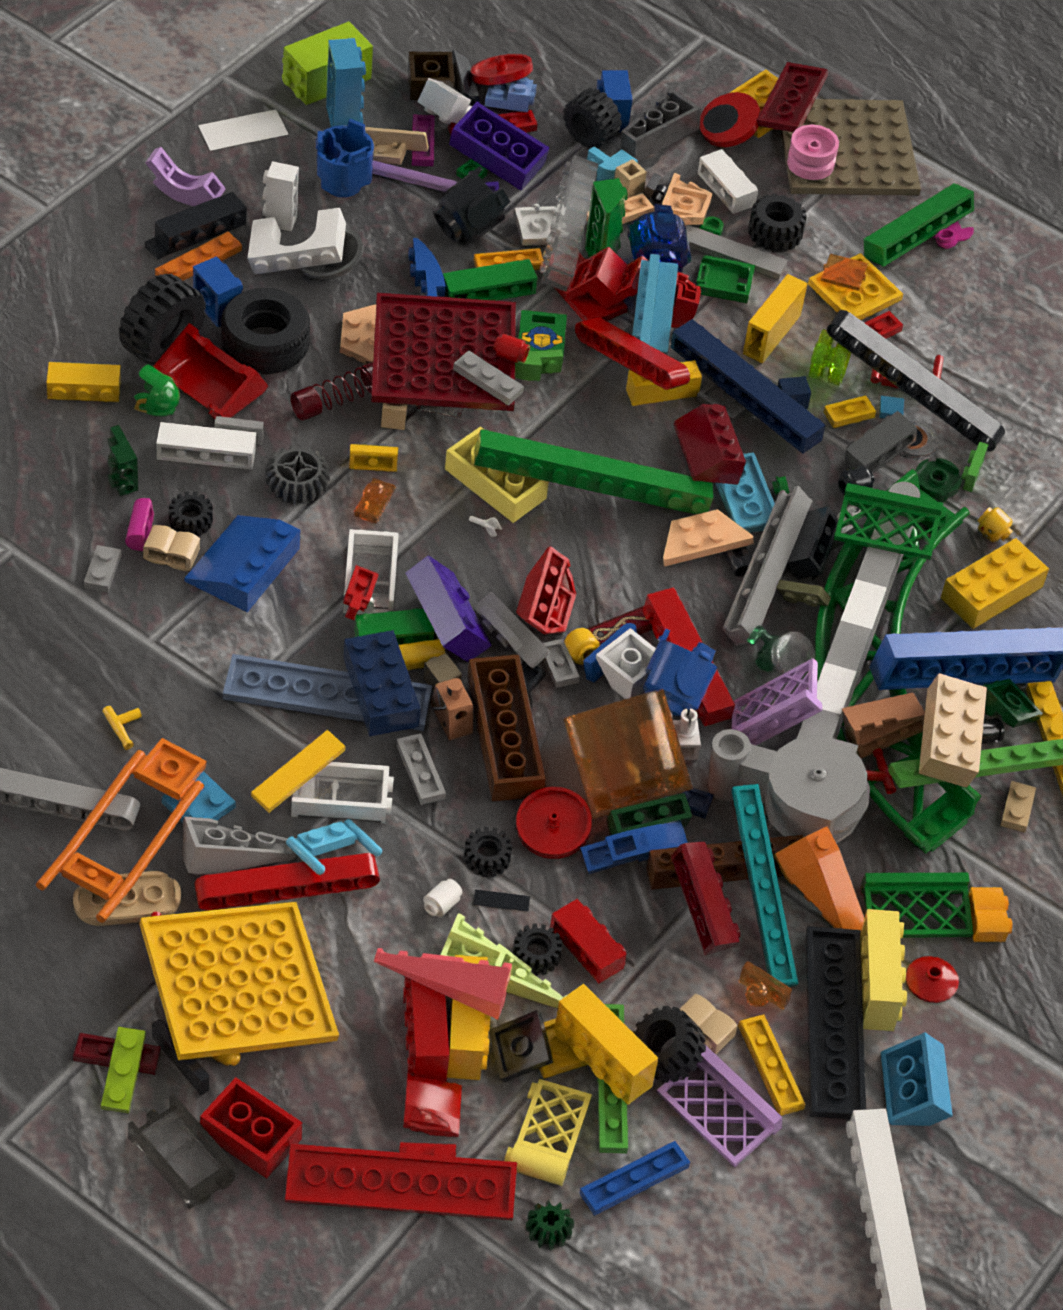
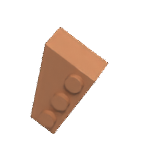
M913 692L841 708L846 737L851 744L858 745L857 755L861 759L873 754V750L877 748L884 749L923 731L925 711Z

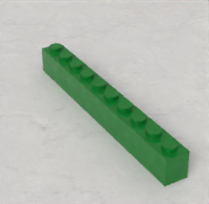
M484 429L480 430L475 446L474 465L696 515L708 512L713 501V482L693 481L692 476Z

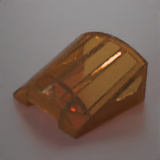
M663 689L562 718L593 819L608 815L611 810L660 799L693 789Z

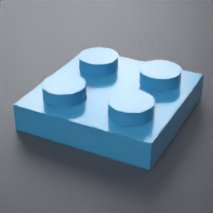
M203 771L195 781H201L204 784V788L190 804L180 821L183 823L184 817L219 820L236 808V801ZM166 794L161 797L162 804L171 813L180 802V800L178 801Z

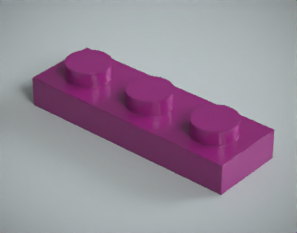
M413 114L412 131L426 133L429 149L427 152L412 150V166L434 167L435 115Z

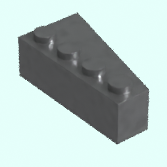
M670 89L665 98L661 97L656 101L655 107L652 109L648 108L642 118H636L621 131V150H624L639 161L700 129L701 108L675 90Z

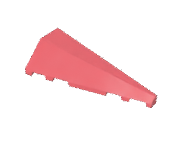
M382 948L377 949L374 959L375 963L497 1020L499 1019L511 977L512 964L504 962L502 967L489 965L488 960H480L478 964L464 961L461 957L423 953L421 957L408 956L407 951H399L395 955L384 952Z

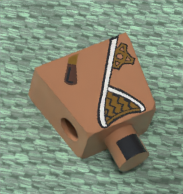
M454 678L436 684L431 699V706L448 739L452 740L472 734L473 705L461 680Z

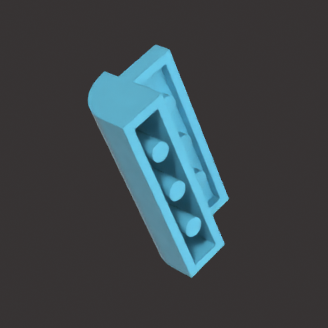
M650 254V261L641 260L632 336L668 355L678 264L660 262V255Z

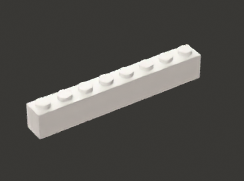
M886 1109L853 1110L850 1121L846 1123V1133L848 1138H852L851 1159L853 1163L857 1164L858 1169L856 1171V1185L861 1187L862 1190L860 1205L862 1212H866L867 1216L865 1232L867 1238H871L870 1258L872 1263H876L877 1268L875 1284L877 1289H881L882 1294L880 1310H926Z

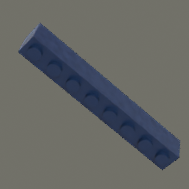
M691 319L673 331L671 349L686 361L695 360L702 374L799 452L804 454L822 441L826 425L819 418H816L807 411L804 406L797 403L785 391H782L770 379L763 376L752 365L738 356L736 352L723 344L721 340L709 333L703 326Z

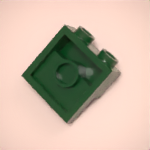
M119 425L110 427V438L107 441L110 448L108 465L111 474H108V479L111 487H116L120 496L128 495L138 491V458Z
M1010 678L1002 681L996 680L989 685H982L987 688L984 714L989 717L1001 715L1002 720L1012 728L1037 721L1043 714Z

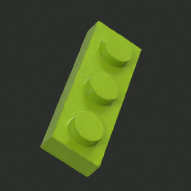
M118 1027L101 1109L129 1114L146 1031Z

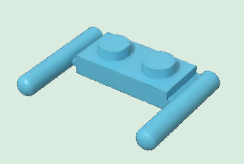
M347 819L344 823L340 821L298 834L297 838L289 837L286 840V845L318 875L325 872V867L314 856L355 844V840H358L375 857L382 854V848L351 819Z

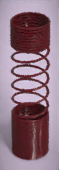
M373 362L357 367L354 374L347 371L343 378L335 376L333 382L324 380L322 386L314 384L313 386L292 392L290 401L297 418L304 421L319 414L321 415L323 406L321 398L314 388L315 386H319L322 389L324 403L329 410H332L331 399L324 389L325 382L332 384L336 402L340 406L343 405L342 395L334 384L336 378L343 380L345 394L348 400L353 402V392L345 380L347 374L354 376L356 391L361 398H364L363 386L356 376L357 370H360L365 388L372 394ZM356 380L358 381L361 387L362 395L358 390ZM346 385L351 393L352 400L347 393ZM335 389L337 390L340 396L341 404L337 399ZM324 393L326 394V396H327V398H328V400H329L330 407L328 406V404H327V402H326Z

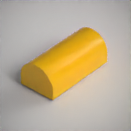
M350 444L349 469L397 472L398 447Z
M439 639L399 645L407 670L424 668L425 662L429 659L445 654V647L442 646Z

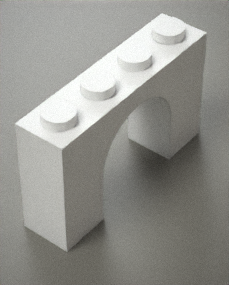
M341 209L319 210L316 229L312 236L306 241L293 246L280 245L281 232L275 217L253 220L247 259L254 275L342 262L346 222Z

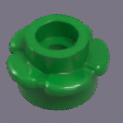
M776 476V481H772L774 494L779 495V492L782 490L789 494L786 477Z

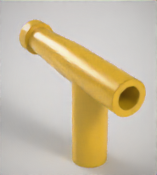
M106 706L102 710L106 719L123 743L124 749H131L134 744L129 739L123 724L141 718L140 709L136 708L117 716L111 706Z

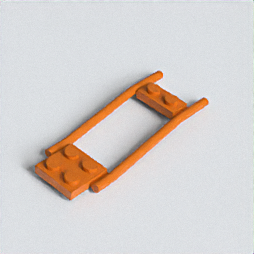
M161 738L147 756L142 750H137L122 768L66 848L38 880L36 887L44 891L59 872L62 873V877L108 900L96 915V919L104 923L135 885L190 804L204 788V784L201 781L195 780L206 768L207 761L164 738ZM134 774V778L178 801L180 800V802L129 875L123 880L121 875L76 851L130 775Z

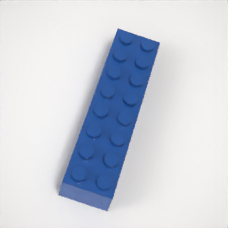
M1047 627L1037 629L886 634L869 668L878 690L929 688L939 673L976 685H989L996 680L1002 681L1009 678L1014 684L1044 681L1055 682L1063 669V628Z

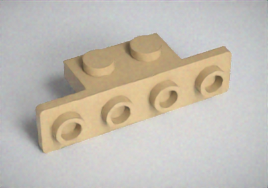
M365 127L366 134L371 137L374 143L373 160L401 165L407 150L427 152L429 149L425 132Z

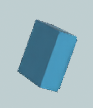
M881 396L879 418L891 416L897 411L904 415V398Z

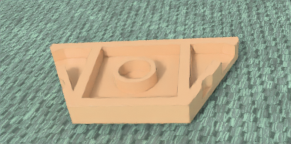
M674 173L657 215L655 225L703 224L712 200V193L700 188L693 182L686 184L680 181V175Z
M376 304L343 313L340 353L348 357H354L357 361L364 364L367 361L373 362Z
M718 509L671 521L663 556L664 567L754 544L753 535Z

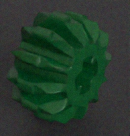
M548 1200L545 1207L537 1203L534 1210L528 1212V1221L526 1222L525 1229L526 1232H529L530 1242L538 1240L539 1249L544 1244L548 1245L550 1251L554 1249V1244L562 1248L565 1245V1240H570L572 1237L574 1220L570 1218V1209L561 1210V1202L556 1204V1206H552L550 1200Z

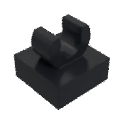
M656 173L652 175L643 194L648 200L652 197L655 202L661 203L668 188L661 184L658 185L661 176Z

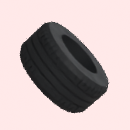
M255 288L234 297L223 310L221 319L222 348L226 354L240 364H244L247 367L250 366L259 374H273L290 369L298 364L306 355L310 340V317L305 306L293 295L275 288ZM259 327H271L280 332L264 335L252 332L251 330Z

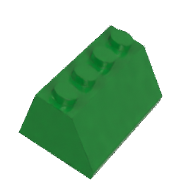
M619 178L593 182L585 240V250L588 257L607 247H610L617 254L621 248L620 233H623L622 217H625L624 203L628 199L626 187L622 186Z

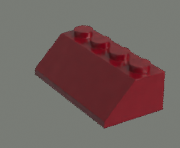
M702 404L676 419L673 425L693 481L738 485L746 460L726 407L719 404Z
M705 841L680 844L672 853L671 859L704 955L735 947L740 942V929L737 923L732 921L730 915L732 913L731 903L727 897L724 898L721 889L723 888V881L721 875L715 872L713 866L715 859L711 848H707Z

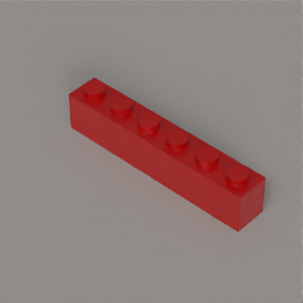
M674 587L647 595L645 605L643 606V614L647 620H650L656 639L663 634L665 629H668L670 633L666 641L689 651H692L699 642L703 643ZM716 670L698 710H695L698 715L697 718H700L704 727L731 719L735 708V703L718 670Z

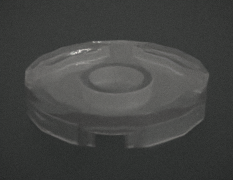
M799 632L785 633L773 643L771 651L772 662L775 667H778L780 675L812 658L815 660V650L812 643ZM809 671L804 673V675L801 677V680H803V678Z

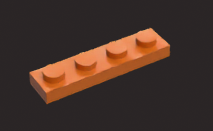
M228 231L155 268V276L173 274L184 281L193 276V266L216 256L223 261L241 252L242 244Z

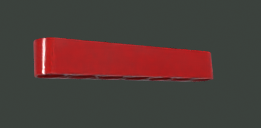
M600 317L580 321L575 325L576 336L581 342L664 390L686 385L690 381L689 370L684 364Z
M370 853L319 859L318 861L325 867V872L321 875L316 874L305 862L204 875L197 878L194 885L199 908L211 911L367 889L376 886L380 882V876L375 856Z

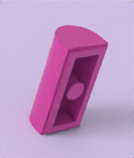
M140 498L134 502L125 539L126 545L132 550L143 551L145 542L150 534L154 519V510L150 498Z

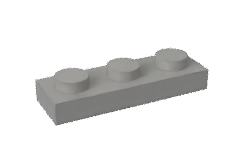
M470 351L466 352L454 363L453 370L508 406L524 391L523 385Z
M419 733L397 739L396 746L420 804L444 800L446 792L422 734Z

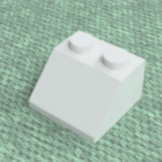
M630 628L597 653L596 659L611 688L628 702H631L644 692L643 685L648 676L645 669L656 648Z

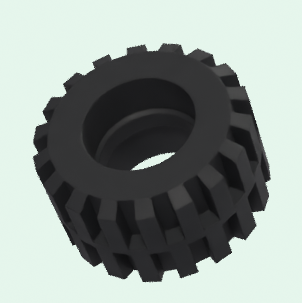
M588 88L583 90L569 101L563 109V120L565 121V127L569 130V134L575 138L576 142H580L582 146H587L589 149L593 146L599 148L620 131V126L622 125L621 115L617 110L618 107L612 102L611 98L607 97L606 93H601L599 89L595 88L593 90Z
M772 194V196L765 195L763 198L757 199L756 203L752 206L748 226V234L751 236V240L756 242V245L759 247L762 246L765 250L770 249L773 252H778V250L785 252L787 249H794L795 245L798 246L803 238L807 218L805 208L801 207L802 204L799 201L796 202L794 198H788L786 195Z
M663 1006L662 1010L657 1007L652 1009L650 1015L646 1013L643 1016L642 1022L638 1021L635 1025L637 1027L636 1031L632 1032L658 1057L654 1079H660L668 1083L669 1079L672 1082L679 1081V1077L685 1079L689 1076L688 1073L691 1070L694 1072L698 1068L696 1064L698 1062L701 1063L704 1058L701 1055L706 1051V1046L703 1044L706 1042L705 1036L702 1034L703 1031L683 1010L681 1011L674 1006L672 1009L669 1006ZM675 1037L672 1045L666 1050L661 1051L663 1045L669 1039Z

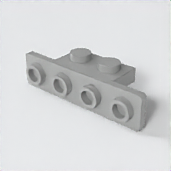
M493 592L488 593L474 606L475 611L484 619L482 621L483 625L491 633L495 630L498 633L496 638L505 648L509 645L531 668H534L549 655L550 651Z

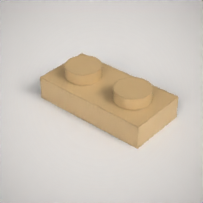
M1011 781L1000 826L1026 832L1036 787Z

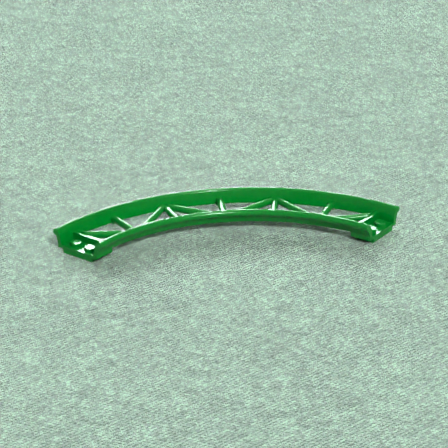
M913 469L895 482H909L919 489L920 498L936 501L920 489L917 472ZM943 506L933 550L942 539L951 534L970 514L966 507H963L954 514ZM874 511L870 514L875 521H878L881 512ZM866 519L863 528L871 525L868 519ZM928 521L921 522L929 529L934 525V523ZM914 527L912 529L909 539H912L913 537L918 535V532ZM874 529L865 533L868 539H871ZM919 541L914 543L917 549H919ZM845 542L828 576L824 590L831 599L828 606L820 605L815 636V660L818 662L817 681L829 653L831 628L836 605L838 603L843 611L845 610L855 582L844 587L843 585L860 551L866 546ZM926 544L922 550L928 551L929 546ZM903 554V561H901L897 573L906 569L910 570L900 587L895 601H886L884 609H887V612H891L887 634H901L903 613L909 593L927 559ZM874 634L871 643L876 651H868L865 659L867 661L873 660L882 642L876 634ZM871 670L866 673L855 687L848 707L854 706L874 681ZM890 689L889 693L890 697L907 694L906 689ZM841 727L837 740L847 742ZM923 731L907 738L910 745L900 741L889 746L908 756L896 762L920 759ZM868 781L870 786L869 796L904 832V835L925 854L929 851L933 852L968 823V819L974 815L976 804L981 798V795L970 785L966 788L949 782H940L938 784L946 793L923 811L925 785L914 786L912 820L908 823L874 786L876 781Z

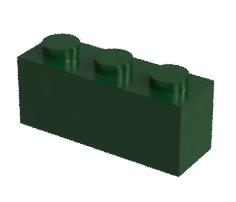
M685 793L611 810L606 822L610 835L647 826L681 822L682 826L686 827L692 818V814Z

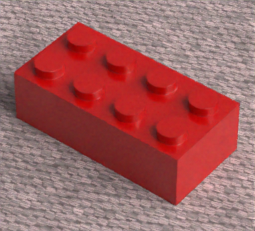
M404 976L403 1004L406 1006V1010H404V1026L407 1027L406 1051H408L409 1058H407V1073L412 1074L414 1077L447 1082L450 1054L445 995Z

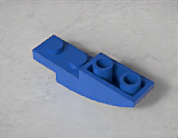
M413 238V247L408 248V259L413 261L410 264V277H414L415 287L420 286L421 293H425V296L444 297V277L436 258L418 238Z
M673 822L607 836L604 841L581 847V852L588 874H592L635 860L642 862L648 860L650 850L677 848L680 844L688 842L682 823Z

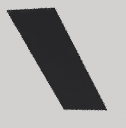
M475 889L473 905L529 912L530 896Z

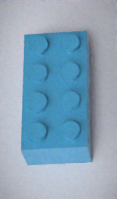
M355 38L328 40L326 109L331 127L348 125L349 119L363 123V114L360 112V109L364 108V99L361 92H365V83L362 75L366 74L365 62H361V47H357Z

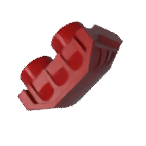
M407 1073L403 1128H409L415 1132H424L432 1136L459 1138L462 1085L414 1077Z

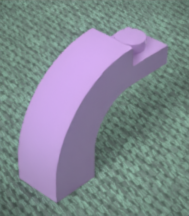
M162 147L156 148L145 162L156 176L153 183L164 194L178 202L196 206L220 197L226 189L213 172L202 176H193L183 172L174 164Z

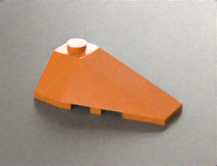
M827 826L805 836L773 855L791 885L795 884L804 894L803 897L808 902H812L822 912V916L833 928L862 929L864 916L840 849Z

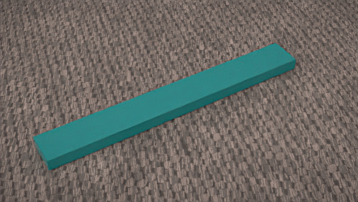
M759 784L734 786L731 791L770 989L795 987L798 985V979Z

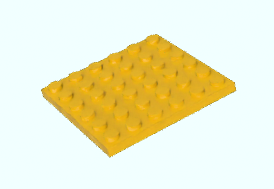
M297 902L141 918L139 925L178 1061L338 1040L339 1032Z

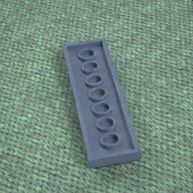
M232 654L223 690V700L364 722L348 672ZM412 682L421 708L419 727L412 729L424 731L432 685Z

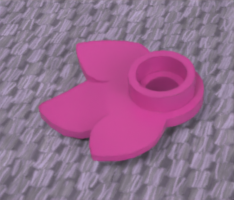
M957 221L939 231L933 238L936 239V244L939 247L949 249L958 242L969 239L974 233V228H961Z

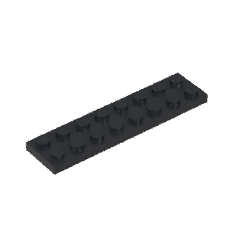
M807 926L806 970L810 1117L851 1119L853 1110H866L860 930Z

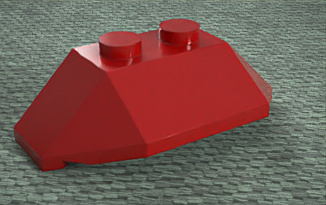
M551 546L545 550L527 575L516 613L525 622L544 635L559 634L566 631L576 597L573 577L569 570V559Z

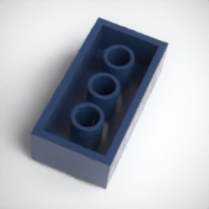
M394 630L344 639L343 659L369 737L419 727L421 708Z

